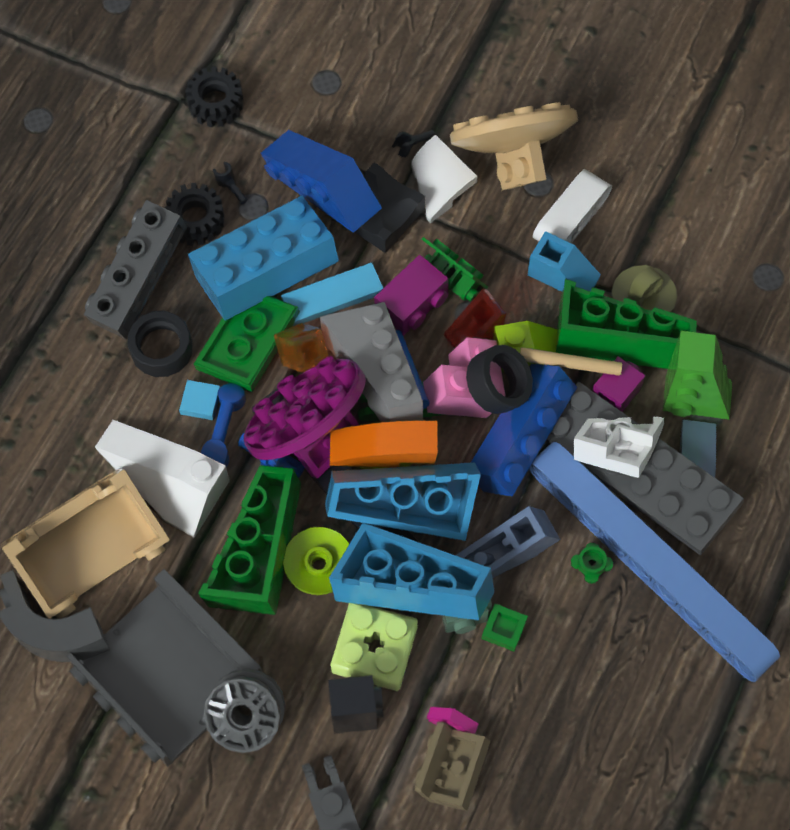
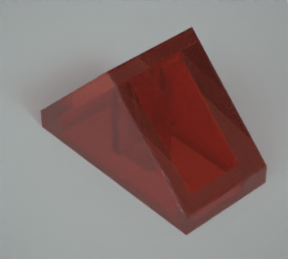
M482 289L443 335L454 349L467 337L493 340L495 326L505 325L506 312L487 289Z

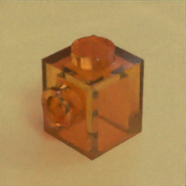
M300 323L274 335L282 366L297 372H304L315 367L321 360L329 356L320 328Z

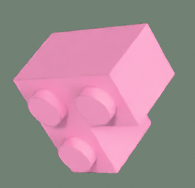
M467 337L448 355L450 365H441L423 382L430 405L427 407V413L487 418L492 414L485 411L475 402L469 392L466 376L467 367L471 359L480 352L497 345L496 340ZM491 361L490 376L496 390L505 396L501 367Z

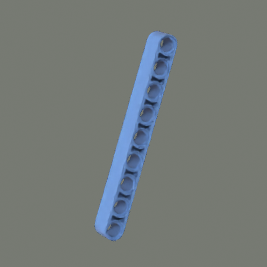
M553 441L536 456L529 468L536 480L744 678L751 682H756L780 658L778 649L768 638L579 461L574 460V456L561 444Z

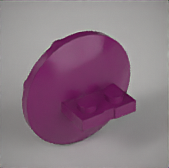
M328 356L321 360L317 366L304 371L295 378L293 375L285 377L278 383V390L273 395L260 400L253 407L255 414L244 434L246 448L252 456L260 460L278 459L294 453L311 477L319 478L330 467V431L359 425L350 413V410L363 392L366 381L364 372L352 360H335L332 356ZM282 394L284 399L274 405L272 401Z

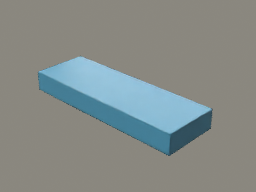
M371 262L281 295V300L299 308L300 313L293 324V327L320 318V316H325L372 299L383 289V286Z

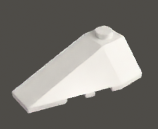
M112 420L95 446L96 450L115 470L124 469L142 498L150 504L165 523L194 538L230 481L225 465L198 451L116 420Z

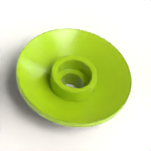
M313 527L301 531L291 539L286 547L283 565L287 578L292 585L307 594L324 595L333 592L329 577L349 546L348 541L337 531L325 527ZM321 560L326 565L323 569L317 570L313 568V563Z

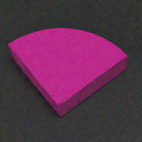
M430 707L426 717L429 722L437 725L438 721L446 722L459 731L472 734L476 733L479 723L454 708Z

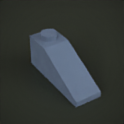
M528 506L459 552L456 556L491 568L492 578L534 558L561 539L545 511Z

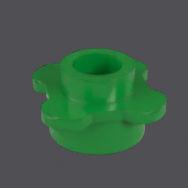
M588 543L580 555L572 557L571 566L574 569L580 570L587 583L593 584L598 581L599 576L604 571L612 569L613 561L610 557H607L604 550L598 544ZM593 560L595 565H589V561Z

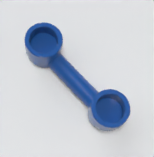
M234 383L224 384L218 390L221 406L211 440L207 441L201 450V454L225 465L226 468L230 459L224 442L233 412L240 410L246 402L244 389Z

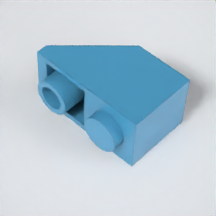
M546 231L530 256L528 276L561 292L565 279L576 282L575 287L591 291V288H595L601 276L574 244Z

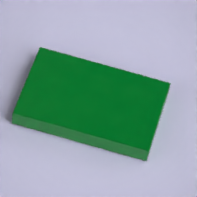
M266 296L262 302L224 321L222 318L194 362L196 370L225 382L237 384L243 389L253 392L295 323L294 321L300 313L299 308L271 296Z

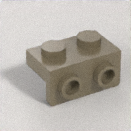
M438 721L434 732L429 736L428 751L423 765L416 774L415 791L429 802L468 811L490 741L485 736L454 730L446 722Z

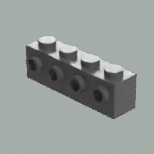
M148 200L145 201L142 208L137 209L132 218L131 229L127 236H123L117 245V254L114 260L102 272L101 283L97 291L92 293L86 301V311L83 315L93 324L127 339L132 324L138 319L188 227L180 215Z

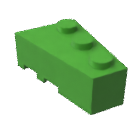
M680 331L666 373L663 411L671 412L673 415L680 417L698 415L730 420L732 381L727 377L728 369L726 365H723V355L716 335Z

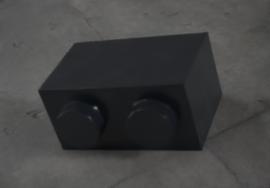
M373 675L328 680L334 734L377 729V718L384 717L381 686L374 687Z

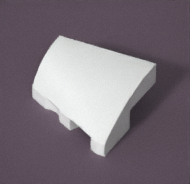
M434 135L427 141L411 161L413 173L418 182V191L425 196L426 219L430 223L452 208L453 200L477 183V175L437 135Z
M631 417L615 420H606L604 418L587 419L574 438V460L639 478L657 444L664 426V418L653 417V424H632Z

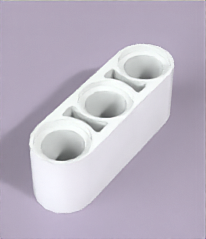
M583 169L538 223L533 233V238L540 241L546 231L572 243L604 204L611 192L612 185L588 170Z

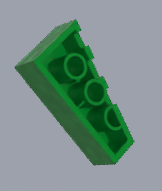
M565 279L559 305L556 353L614 361L617 357H620L625 362L630 361L636 365L668 369L680 331L696 332L697 320L656 307L650 311L641 308L636 304L637 301L624 298L622 302L604 296L605 291L593 287L591 291L575 287L576 282Z
M259 466L241 503L242 509L236 522H232L229 528L227 541L220 555L217 554L211 566L213 570L207 582L203 583L198 593L208 607L276 615L285 571L283 561L286 547L291 540L301 483L293 468Z

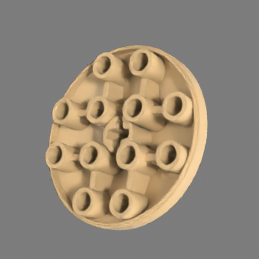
M561 102L543 105L539 109H534L533 106L514 109V112L497 115V118L489 119L488 116L474 117L469 119L468 122L453 125L454 131L450 134L451 145L470 151L495 153L498 165L497 176L501 182L502 190L514 189L526 184L546 180L540 144L552 140L578 121L577 110L570 108V105L561 106Z

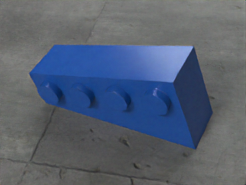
M291 130L286 131L261 152L262 157L267 163L264 165V168L274 180L283 182L353 233L382 209L354 159Z

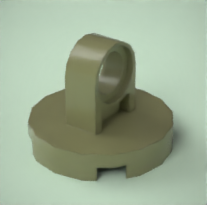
M648 265L632 266L621 272L614 281L611 297L622 302L624 298L637 301L636 304L641 308L650 311L656 307L673 313L677 292L676 286L669 275L662 270Z

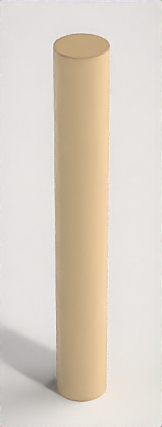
M523 347L520 349V354L525 358L526 362L617 376L621 375L622 362Z

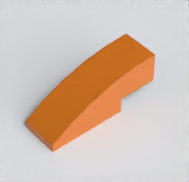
M437 421L382 422L330 431V466L393 468L399 467L400 463L435 464L438 454Z

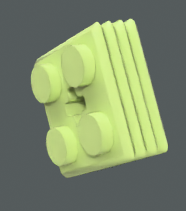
M349 603L331 661L332 673L347 678L373 675L374 685L399 691L417 632L418 620L414 617L373 606ZM374 639L379 640L383 648L377 647L375 652H370L369 645L366 643H372Z

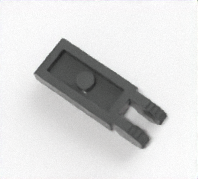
M332 756L324 757L323 763L332 785L320 790L316 783L313 767H311L310 763L302 765L311 792L308 795L320 830H360L344 782H340Z

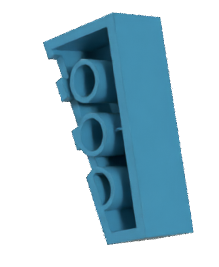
M475 463L332 471L325 502L327 517L466 541L481 473Z
M362 523L329 577L335 601L472 620H480L495 592L491 568L366 523Z

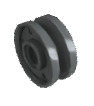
M244 668L233 670L219 680L205 702L203 716L206 728L215 742L228 750L246 753L258 751L270 743L284 720L286 704L283 691L273 678L262 671ZM237 705L249 707L253 715H243L238 710Z

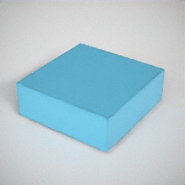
M187 380L179 409L180 414L213 420L219 400L218 390L220 386Z

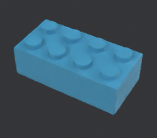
M303 196L188 253L197 281L224 321L262 302L266 296L272 297L339 262L333 235Z

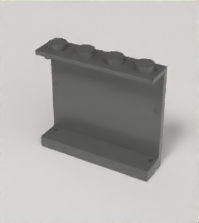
M163 569L154 577L157 588L105 634L110 650L89 659H80L79 661L71 653L66 657L73 665L69 670L72 676L82 686L89 683L97 691L92 697L106 712L111 708L116 711L120 716L116 721L117 724L129 737L136 733L145 742L140 748L154 763L161 759L168 767L207 730L203 716L205 702L219 680L233 670L249 668L262 671V669L193 597Z

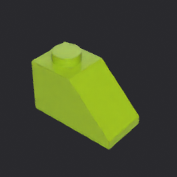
M527 320L495 326L493 340L497 341V345H507L516 349L519 353L521 347L556 352L557 329ZM527 362L529 366H530V364H538V363Z

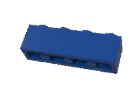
M530 364L533 387L528 401L520 407L499 415L471 463L476 464L481 473L478 486L483 492L511 497L514 495L577 389V386L560 366Z

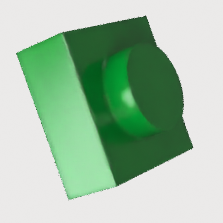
M495 603L481 639L515 652L528 616Z

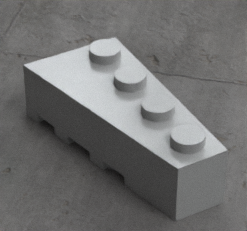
M385 302L320 316L322 344L328 351L331 350L336 359H349L359 365L366 379L362 394L368 400V406L380 422L423 421V400Z

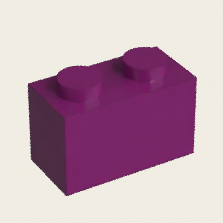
M419 254L374 297L375 304L385 302L394 328L401 331L404 336L411 328L413 330L417 329L425 320L426 314L433 307L439 308L446 301L449 278Z

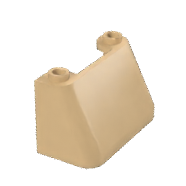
M117 469L1 543L0 546L48 619L54 616L57 619H62L76 609L73 603L80 595L136 558L139 559L145 556L148 561L155 558L166 550L163 544L170 539L124 469Z

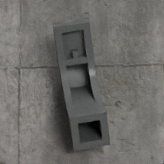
M14 570L0 575L4 588L0 589V596L6 607L0 611V618L14 638L26 650L43 659L57 662H70L66 657L70 653L79 661L80 659H89L110 650L99 620L91 607L62 619L43 618L33 612L23 583Z

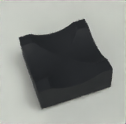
M374 162L366 171L364 178L382 209L358 228L355 233L386 253L425 210V196L417 190L404 186L389 175L384 168Z

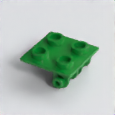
M422 238L425 243L436 250L433 255L427 254L424 258L450 278L448 279V289H452L463 301L473 302L479 295V292L476 290L479 285L485 289L488 288L487 285L480 281L484 275L463 258L456 262L459 256L436 238L431 243L426 238Z

